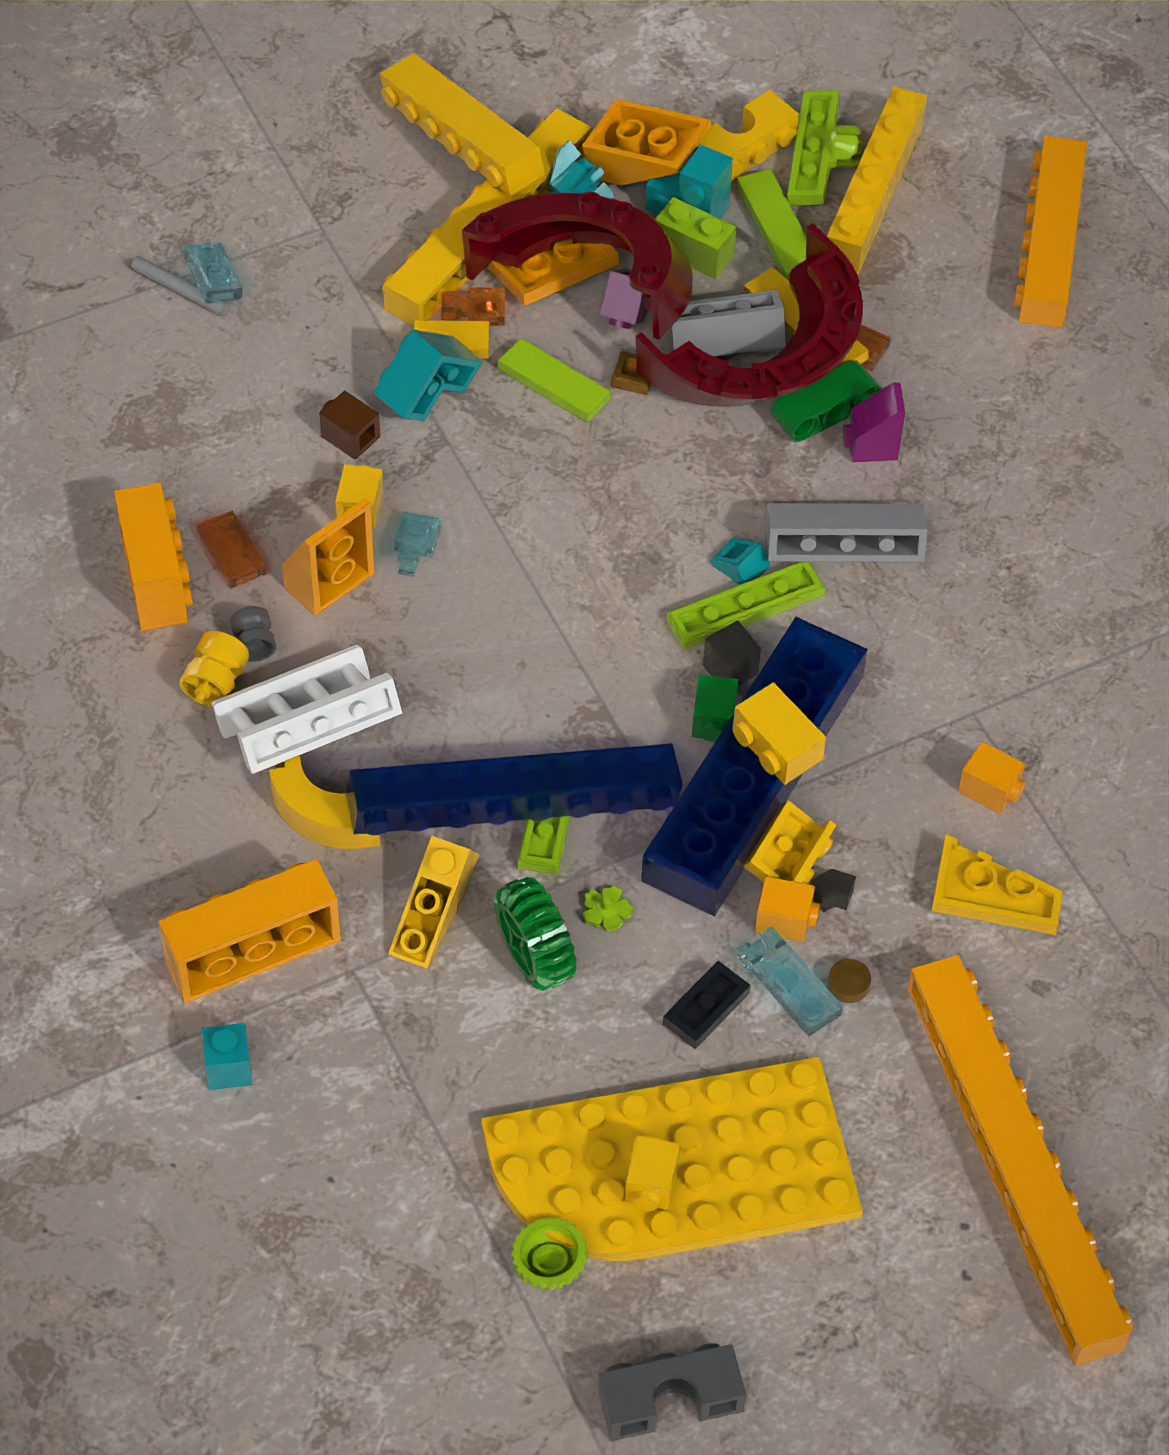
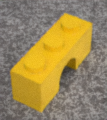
M770 89L743 106V133H731L722 128L718 123L713 124L690 155L688 161L700 144L733 158L731 181H734L747 169L755 164H761L768 156L782 147H788L794 142L797 137L799 113Z

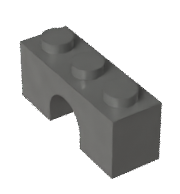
M716 1343L705 1344L695 1349L693 1353L679 1356L673 1353H664L653 1357L648 1363L634 1366L630 1363L615 1364L607 1368L605 1372L599 1373L598 1393L611 1441L655 1432L657 1412L654 1403L664 1394L680 1393L690 1398L696 1407L700 1422L744 1412L747 1395L732 1344L720 1346Z

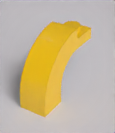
M300 755L276 764V769H269L271 793L275 806L284 821L298 834L312 842L331 848L363 849L381 846L379 820L373 790L344 794L324 791L312 784L306 777L302 769Z

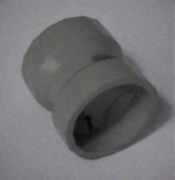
M258 606L244 607L236 611L230 618L232 633L248 649L250 656L247 662L262 661L269 658L276 650L274 635L269 631L271 628L269 612Z

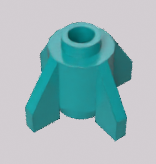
M567 140L556 152L548 181V187L551 192L548 194L596 192L600 196L613 198L615 194L605 182L602 181L597 185V182L602 179L601 176L605 173L602 168L593 166L584 157H581L576 162L575 160L581 154Z

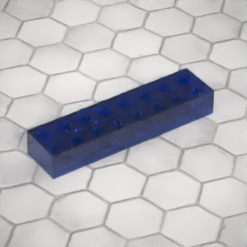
M795 617L741 702L774 682L805 716L827 736L864 676L868 649ZM734 713L646 849L642 859V882L714 917L745 869L743 865L778 808L787 801L803 775L802 773L784 785L775 774L771 775L766 772L759 761V757L749 746H742L734 736L732 729Z

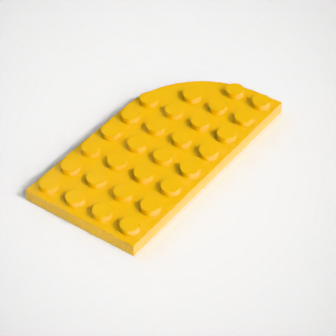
M820 1057L481 1118V1127L493 1178L500 1194L512 1212L526 1226L530 1222L534 1223L536 1219L540 1218L543 1220L546 1217L551 1219L559 1217L560 1220H568L569 1224H575L576 1229L581 1230L582 1237L586 1239L587 1258L605 1261L649 1259L862 1218V1205ZM636 1135L680 1143L679 1163L668 1210L658 1208L653 1211H647L637 1208L633 1203L625 1202L626 1179ZM554 1231L544 1232L546 1237L559 1245L576 1247L573 1241L564 1234Z

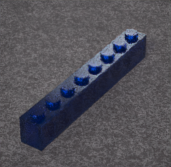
M673 743L354 769L349 770L346 797L353 834L381 835L390 831L409 830L420 832L428 828L448 826L451 828H463L471 824L483 823L501 825L517 820L531 819L533 821H543L548 818L563 816L581 818L589 814L610 812L613 814H624L629 811L644 809L661 811L669 807H676L683 782Z

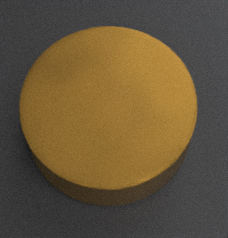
M843 959L836 962L831 967L828 977L830 993L837 1000L845 1003H855L866 997L871 984V973L867 966L855 959Z

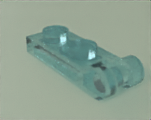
M769 927L758 935L759 939L754 943L746 942L736 948L735 953L741 965L745 969L752 971L808 1037L842 1015L843 1006L774 928ZM768 953L775 956L769 961L763 958Z

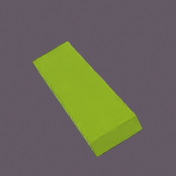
M771 169L737 177L736 186L782 275L789 280L791 270L806 260L807 237Z
M798 562L667 613V622L683 649L686 650L820 598L825 594V586L809 562Z

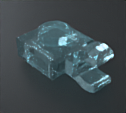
M403 512L394 538V551H399L398 561H401L398 574L414 577L420 556L432 558L441 531L440 518Z

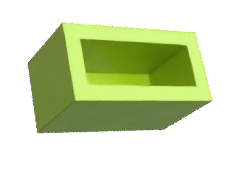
M675 197L669 201L655 219L662 229L683 250L692 269L717 279L734 257L737 226Z

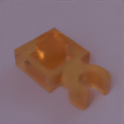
M468 287V296H462L455 291L442 292V305L452 306L441 307V319L443 321H457L461 317H467V321H489V326H505V288Z

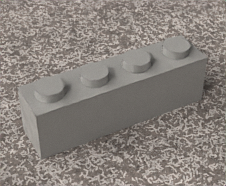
M767 503L766 544L768 561L925 562L928 528L923 504Z

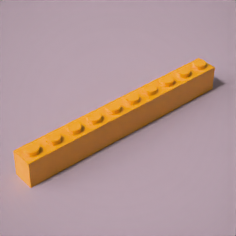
M959 955L911 968L907 990L1074 1366L1125 1350L1133 1330L1130 1314L1125 1306H1119L1114 1296L1112 1275L1106 1266L1101 1267L1095 1254L1097 1248L1093 1233L1088 1227L1083 1228L1077 1215L1079 1213V1206L1076 1196L1070 1188L1066 1189L1062 1182L1059 1159L1054 1151H1048L1043 1140L1044 1129L1042 1122L1036 1113L1031 1114L1026 1103L1027 1092L1022 1079L1019 1076L1014 1077L1009 1066L1010 1054L1003 1040L997 1039L993 1031L994 1021L990 1008L987 1004H981L976 993L977 982L974 973L970 968L965 969Z

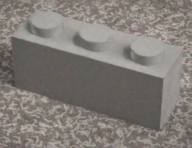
M778 290L690 301L683 314L668 330L671 351L688 341H691L696 347L714 357H733L738 353L752 351L765 353L775 348L786 347L784 307Z

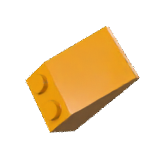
M616 98L583 143L582 149L585 159L593 166L601 167L605 172L601 176V181L626 185L678 174L712 124L710 119Z
M366 498L304 540L282 564L284 588L314 616L375 574L371 502Z

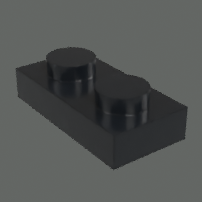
M717 961L663 1016V1025L696 1049L750 994L751 985L720 961Z

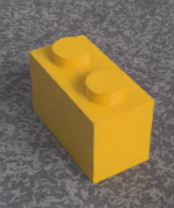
M774 682L735 706L732 728L734 736L742 746H749L759 757V761L766 772L771 775L775 774L784 785L823 760L826 736Z

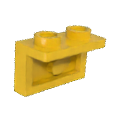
M787 800L778 808L743 867L763 883L765 876L808 884L815 872L811 867L815 860L824 856L831 847L833 839L830 838V835L837 824L829 819L819 825Z

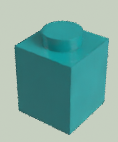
M245 1023L202 1028L205 1068L209 1090L251 1086L252 1076Z

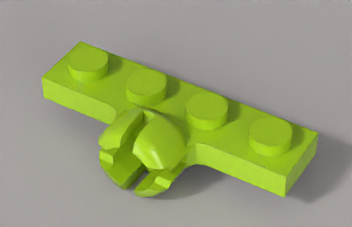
M839 90L804 91L787 193L789 205H825L831 170L836 167L839 169H854L859 165L861 160L859 157L862 156L863 150L862 139L857 136L861 133L860 128L855 125L837 126L841 102Z

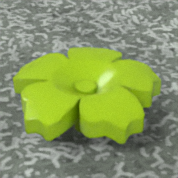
M615 885L610 888H603L602 895L591 889L589 893H585L584 907L587 911L583 913L582 917L588 925L599 928L603 923V928L606 932H615L623 925V919L632 917L634 906L629 904L628 899H621L622 889L617 888Z

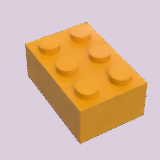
M161 482L115 490L114 496L121 539L141 631L188 623L186 607L193 606L189 586L190 579L186 559H183L181 536L179 528L176 527L175 523L176 516L172 497L164 498Z

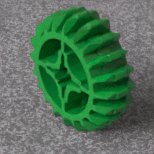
M525 877L520 880L515 879L505 884V887L498 889L494 895V911L497 914L496 921L500 926L501 935L504 937L506 947L509 949L519 970L524 974L526 981H530L534 988L542 991L551 987L554 989L565 984L564 981L572 978L576 973L577 958L574 954L575 947L569 937L571 934L567 931L564 924L565 920L562 919L558 906H555L551 895L546 893L544 886L532 877Z

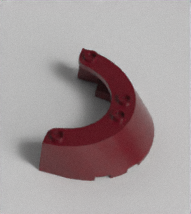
M596 192L542 194L505 203L488 212L481 213L462 229L466 277L470 280H474L492 260L518 268L531 257L551 249V242L572 238L573 244H607L633 254V266L629 273L630 286L638 292L647 294L645 296V306L652 313L653 338L660 340L683 314L690 302L693 276L691 265L685 253L655 220L638 208L633 207L629 202L600 196Z
M812 223L807 226L806 260L795 266L789 274V286L795 295L799 308L798 326L791 341L779 354L766 362L751 363V368L732 367L728 365V361L702 351L691 341L684 343L669 354H663L641 332L635 336L636 373L646 382L670 396L699 405L717 407L755 404L810 386L833 371L847 356L857 339L863 318V300L858 275L847 256Z

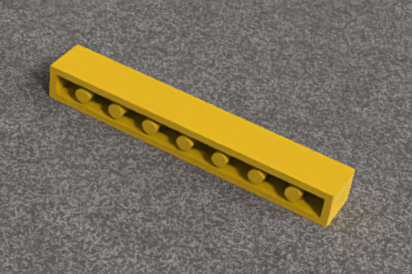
M558 108L546 119H541L535 131L528 139L540 148L545 175L512 196H509L499 187H493L487 179L483 184L479 183L473 189L471 196L461 206H456L449 218L439 228L436 227L432 230L427 241L418 250H413L408 255L405 263L395 273H390L382 286L384 310L414 326L415 320H430L468 280L466 277L462 229L475 220L479 214L488 212L500 205L551 192L548 187V181L557 150L569 140L581 154L575 160L577 162L581 157H584L582 145L591 134L592 127Z

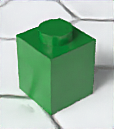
M698 675L692 737L703 738L712 742L720 740L732 741L739 679Z

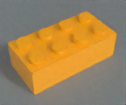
M317 858L306 863H295L284 872L266 879H255L245 887L228 894L214 895L205 903L190 909L176 910L166 918L158 921L165 964L184 1004L341 941L337 897Z

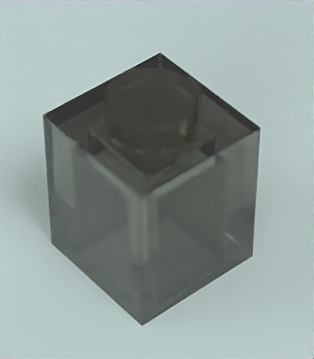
M737 620L705 638L703 666L711 676L739 679V686L758 675L761 647Z

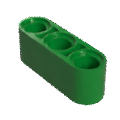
M853 360L835 368L810 386L780 396L772 405L770 413L794 442H801L849 418L853 407L882 390V387L859 361Z

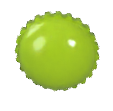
M546 1217L543 1220L539 1218L534 1223H528V1226L520 1230L521 1233L516 1235V1242L512 1244L513 1251L511 1252L513 1267L517 1270L518 1277H522L523 1282L529 1283L531 1287H538L540 1290L561 1289L565 1285H570L574 1279H578L579 1273L584 1271V1264L587 1263L588 1255L586 1239L582 1237L581 1230H577L575 1224H569L568 1220H560L559 1217L554 1219ZM554 1231L564 1234L573 1241L576 1247L559 1245L546 1237L544 1232Z

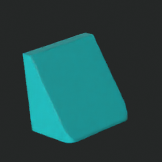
M735 537L710 560L714 568L738 584L759 578L770 566V561H768L766 552L760 542Z

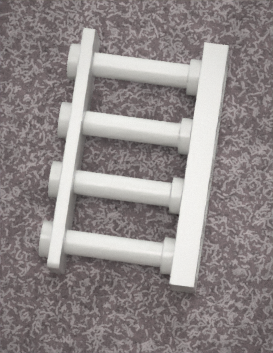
M359 645L343 649L212 702L220 734L224 738L237 735L246 766L252 774L402 714L393 678L388 673H384L371 679L363 649Z

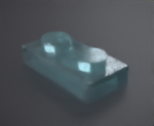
M221 242L185 246L184 258L206 304L242 299L243 287Z

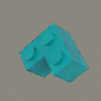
M700 144L678 174L650 179L647 182L645 210L658 216L669 201L675 197L721 219L729 209L733 158Z
M412 329L402 339L399 351L391 364L381 373L380 382L373 393L403 419L425 421L443 390L464 393L483 361L453 336Z

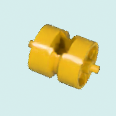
M207 631L203 633L194 650L195 658L187 664L179 680V685L182 691L192 700L212 707L213 701L232 694L235 688L234 680L242 674L249 659L248 649L241 641L227 633L220 631Z

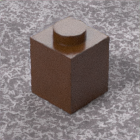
M345 390L334 400L326 402L319 413L321 437L354 460L380 438L379 413Z

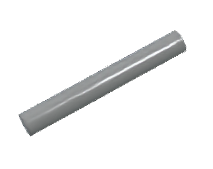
M139 256L133 260L132 270L222 317L229 311L230 304Z

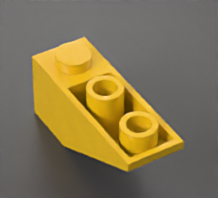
M431 835L388 955L426 969L429 968L467 891L480 855L479 853Z

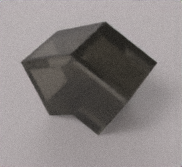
M831 868L810 881V885L815 886L813 900L815 903H820V909L823 913L833 907L847 910L854 892L856 876Z

